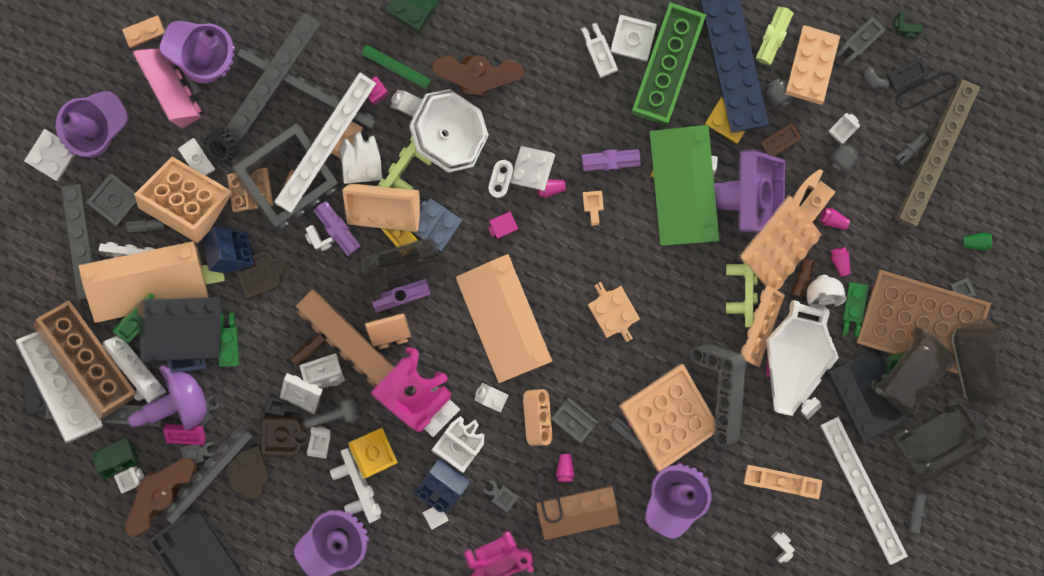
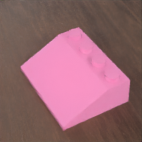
M160 49L136 50L133 52L171 122L182 129L201 118L199 113L202 111L198 103H193L190 98L192 93L189 87L183 85L181 81L183 76L178 68L175 70L172 62L160 53Z

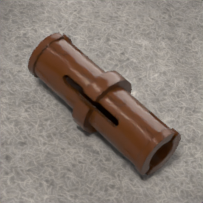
M804 258L799 274H796L797 279L791 294L803 298L806 286L811 281L810 276L816 264L815 261Z
M318 333L307 344L304 343L303 347L291 356L290 359L299 367L310 356L313 357L315 352L327 341Z

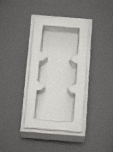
M194 138L178 148L189 166L201 174L208 176L216 170Z

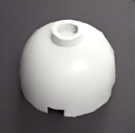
M828 275L818 276L808 286V305L821 309L822 307L827 308L824 305L835 304V307L843 304L846 301L843 285L839 280L828 277Z

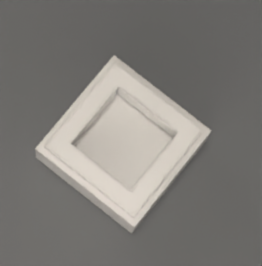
M434 507L423 512L431 530L449 521L444 511L438 512Z

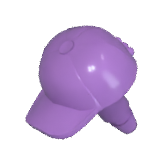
M175 21L165 30L159 49L160 53L170 62L179 66L189 79L206 84L214 82L221 76H225L226 71L230 70L229 65L233 64L231 59L234 57L233 51L235 47L226 30L217 25Z
M103 91L86 98L72 99L64 104L57 115L55 129L57 130V136L60 138V143L65 144V149H69L70 154L94 158L104 153L112 142V138L125 127L128 122V113L117 95L112 92Z
M160 366L159 369L164 377L169 394L144 405L142 410L136 411L128 417L130 426L132 428L138 427L148 422L152 424L178 412L185 431L194 428L204 419L207 413V404L201 387L190 374L184 372L171 373L166 366Z
M682 463L662 469L654 476L651 483L652 493L647 505L645 521L650 528L668 538L681 536L696 519L706 513L710 506L712 498L708 479L703 477L702 472H697L696 468L690 469L688 465L683 466ZM678 482V483H682L683 485H673V486H672L671 484Z
M329 510L316 518L311 529L296 544L294 549L295 558L308 576H329L337 571L352 569L364 558L367 550V541H369V537L365 535L367 530L362 528L363 523L358 522L357 517H352L351 512ZM337 528H342L345 531H347L350 537V543L348 547L345 534L341 530H337Z

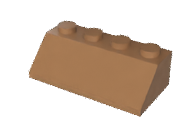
M612 486L560 497L563 517L557 523L547 522L543 515L541 502H536L544 540L619 524ZM557 498L544 500L547 518L550 520L558 519L560 517V510Z

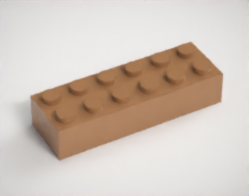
M311 290L296 306L299 309L297 313L304 320H310L313 323L311 327L319 334L324 333L327 336L325 340L332 347L336 348L337 346L341 350L339 354L345 360H352L355 363L353 367L360 374L365 373L369 377L367 381L373 387H376L395 368L317 291Z
M70 300L35 320V330L100 420L133 400L136 392Z

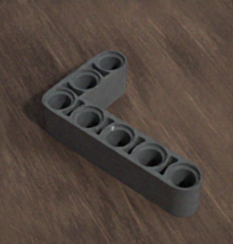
M712 344L694 347L690 351V358L693 363L719 372L714 441L717 446L723 448L738 442L740 438L746 361L743 355Z

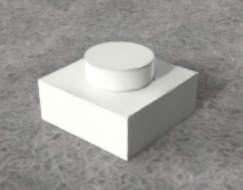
M814 397L812 400L808 399L804 402L801 412L807 420L822 407L820 401Z

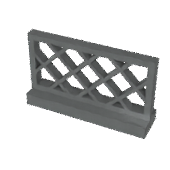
M356 399L341 402L342 410L304 422L306 428L345 416L346 422L362 418Z

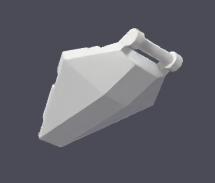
M794 300L790 303L789 315L766 340L774 411L793 416L801 403L804 404L821 382L820 378L826 370H830L839 358L826 325L829 309L802 305ZM798 312L819 316V321L797 316Z

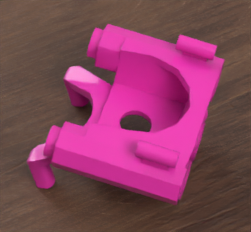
M407 347L405 353L410 355V357L403 358L371 393L415 431L421 432L431 422L432 417L451 399L450 396L452 394L444 386L442 388L439 387L433 393L431 389L446 382L448 379L447 375L436 372L432 379L422 378L416 369L419 353L416 349ZM408 386L415 387V393L411 396H407L404 393Z
M506 532L503 534V537L476 549L475 554L478 561L474 560L470 550L464 552L470 568L475 569L471 576H510L528 568V572H533L534 568L531 565L532 553L527 548H517L510 532Z

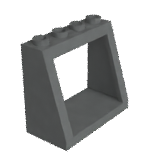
M297 123L233 167L234 177L275 231L278 228L280 230L284 229L290 224L289 221L294 217L296 219L300 218L305 214V209L310 206L312 208L317 206L321 202L320 199L325 195L329 197L337 191L335 188L338 182L324 163L320 168V172L326 179V182L300 199L291 213L285 210L276 215L250 178L249 174L297 141L307 153L312 144Z

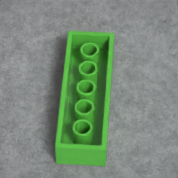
M671 2L669 3L631 114L665 126L668 125L706 14Z

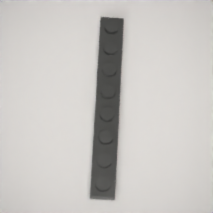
M307 13L302 15L228 124L229 132L233 131L235 132L233 136H238L237 142L240 141L241 143L322 25Z
M240 49L238 53L240 59L262 71H265L271 62L267 58L261 60L257 57L258 54L250 49H247V51ZM289 71L283 82L334 110L341 101L339 97L333 94L330 96L324 94L322 88L317 85L309 86L307 80L300 76L295 78L290 75L291 72ZM357 112L353 120L371 130H374L376 122L373 120L374 117L366 112L364 114Z

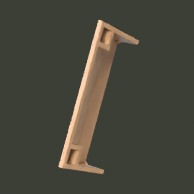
M194 241L79 265L82 284L95 323L125 317L150 293L154 295L153 299L209 297L198 244Z
M508 254L456 277L498 383L552 362Z

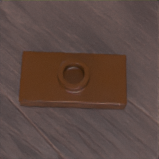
M793 123L759 144L765 154L776 156L800 141L802 137Z

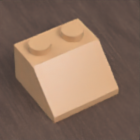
M404 314L365 324L372 346H378V350L388 348L389 343L396 342L397 345L408 342L407 338H411L406 315Z

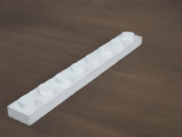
M362 73L357 75L275 200L276 204L290 213L293 211L375 86V82Z
M839 417L821 424L820 427L888 563L892 565L908 557Z

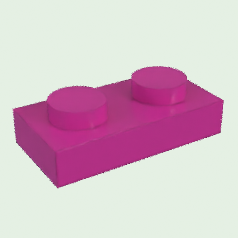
M165 424L163 429L166 443L204 445L206 441L203 426H195L185 431L183 425Z

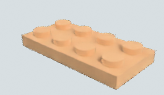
M803 25L785 94L820 105L823 104L840 36Z
M766 286V289L762 291L760 306L754 313L755 320L753 326L748 330L747 343L741 350V355H743L745 361L757 367L761 365L767 348L766 340L772 334L785 297L784 294L773 287Z

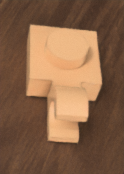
M602 191L583 192L584 212H590L591 226L599 225L598 211L604 210Z

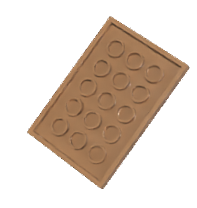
M879 269L856 343L891 354L908 350L929 353L928 365L968 377L991 303Z

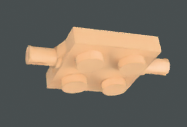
M601 282L594 285L600 296L587 306L604 336L608 338L613 334L621 332L626 342L633 339L627 328L632 323L640 320L622 286L613 291L606 292Z

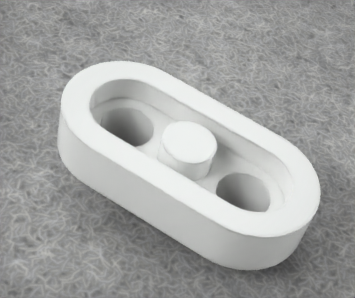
M507 160L498 161L493 169L489 183V192L495 198L505 196L508 191L513 166ZM502 167L507 168V172L505 174H502L500 172V169ZM500 185L502 187V190L500 192H496L494 189L495 186Z

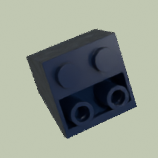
M214 226L203 238L209 271L226 274L254 265L248 232Z
M439 459L414 494L431 507H434L436 511H444L446 515L470 481Z

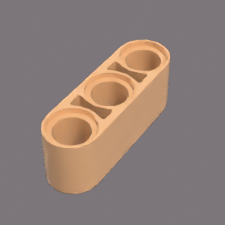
M544 389L528 390L523 396L527 442L530 446L549 445L552 441V427L548 392Z

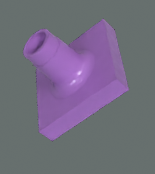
M741 151L740 180L714 184L716 210L740 211V230L759 234L785 201V160L758 151Z

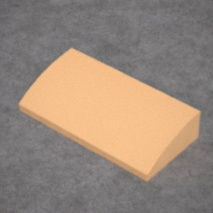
M350 183L342 190L347 224L418 231L420 218L419 190Z

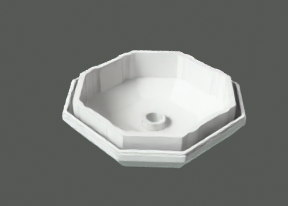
M451 89L425 94L409 125L417 152L448 173L473 167L488 138L481 110Z

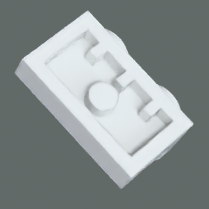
M336 353L300 365L303 381L315 384L320 389L337 386L345 381Z

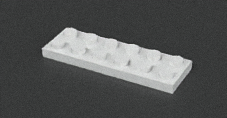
M35 332L17 339L16 344L65 443L102 428L103 425L40 335Z

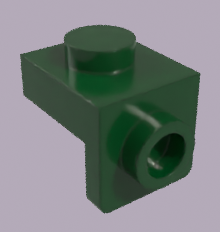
M900 12L893 20V29H896V34L905 35V38H916L923 31V25L904 23V12Z

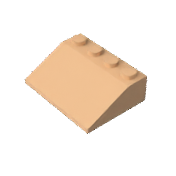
M171 157L134 195L139 209L198 243L212 228L232 191L176 158Z

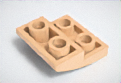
M268 168L257 169L249 174V176L268 204L273 206ZM234 173L228 174L229 190L232 191L230 197L233 212L258 209L234 177Z

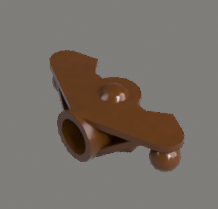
M450 54L435 59L431 63L432 72L461 87V93L487 95V90L517 81L524 74L523 67L508 58L498 66H491V63L485 57L470 55L465 57L459 64Z
M183 458L158 473H149L141 480L136 488L137 496L125 524V531L128 535L141 536L145 531L149 530L150 519L170 506L172 500L178 494L177 490L180 484L190 482L192 475L197 470L196 464L191 459Z

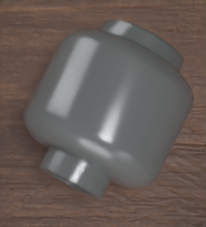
M779 78L766 86L768 89L765 91V94L774 107L780 105L783 108L791 103L790 99L793 96L785 94L788 84L786 80H780Z
M849 144L846 146L840 145L830 156L831 167L838 173L840 171L848 173L858 163L859 153Z

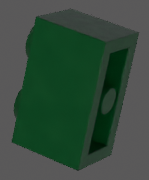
M127 437L118 439L115 443L107 447H101L98 451L92 453L97 473L105 480L140 464L136 448Z

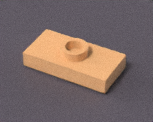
M820 180L816 188L811 191L800 207L812 222L834 195L835 191Z

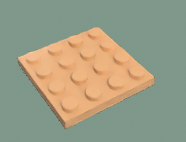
M788 196L740 258L765 287L770 286L778 290L782 287L787 277L794 272L799 262L806 257L811 247L818 242L822 234L797 201Z
M684 364L678 365L619 405L651 462L659 472L714 435L715 419Z

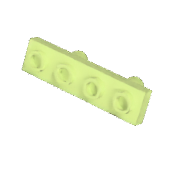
M412 136L409 140L411 144L408 148L404 147L399 154V161L397 164L393 163L388 170L390 174L386 180L383 178L378 186L413 190L414 188L401 179V174L412 158L417 157L429 166L432 164V161L417 152Z
M745 262L744 264H727L726 275L745 277L744 302H726V314H744L745 327L750 328L755 320L754 304H758V293H754V285H758V277Z

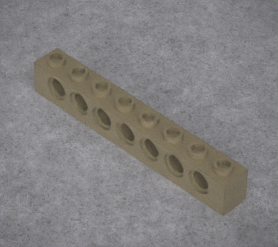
M964 79L956 84L895 218L896 221L911 228L918 225L980 89L979 86Z

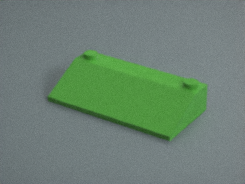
M709 125L650 131L660 246L719 241Z

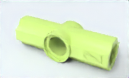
M779 6L776 10L773 20L768 25L766 33L762 38V45L755 58L758 62L769 66L773 62L778 47L780 48L785 38L786 29L793 15L790 9Z

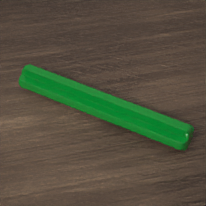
M366 45L362 50V55L424 89L429 87L431 79L369 45Z

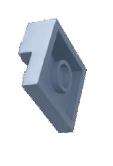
M430 198L428 201L424 200L420 206L421 213L418 231L410 232L442 252L463 220Z

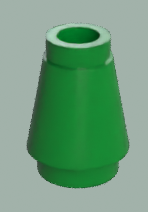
M984 232L964 236L963 247L982 251L992 249V234Z

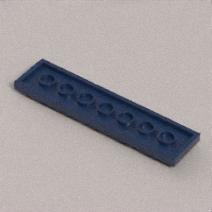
M700 0L702 13L706 14L705 26L730 133L767 127L769 122L740 0Z

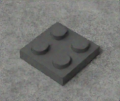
M110 173L87 203L118 227L137 204L134 195L136 192L113 173Z

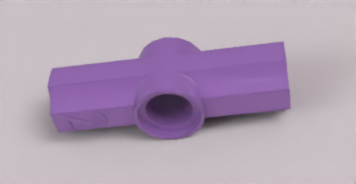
M639 149L625 151L606 150L602 151V153L582 155L583 172L594 170L610 171L609 169L620 170L625 167L641 166Z
M327 201L321 203L313 210L325 225L328 234L334 241H337L348 257L361 248L356 238L350 233L349 227L340 216L338 217Z
M426 279L372 296L371 300L375 312L378 313L431 295ZM402 290L406 293V298L403 301H398L396 293Z

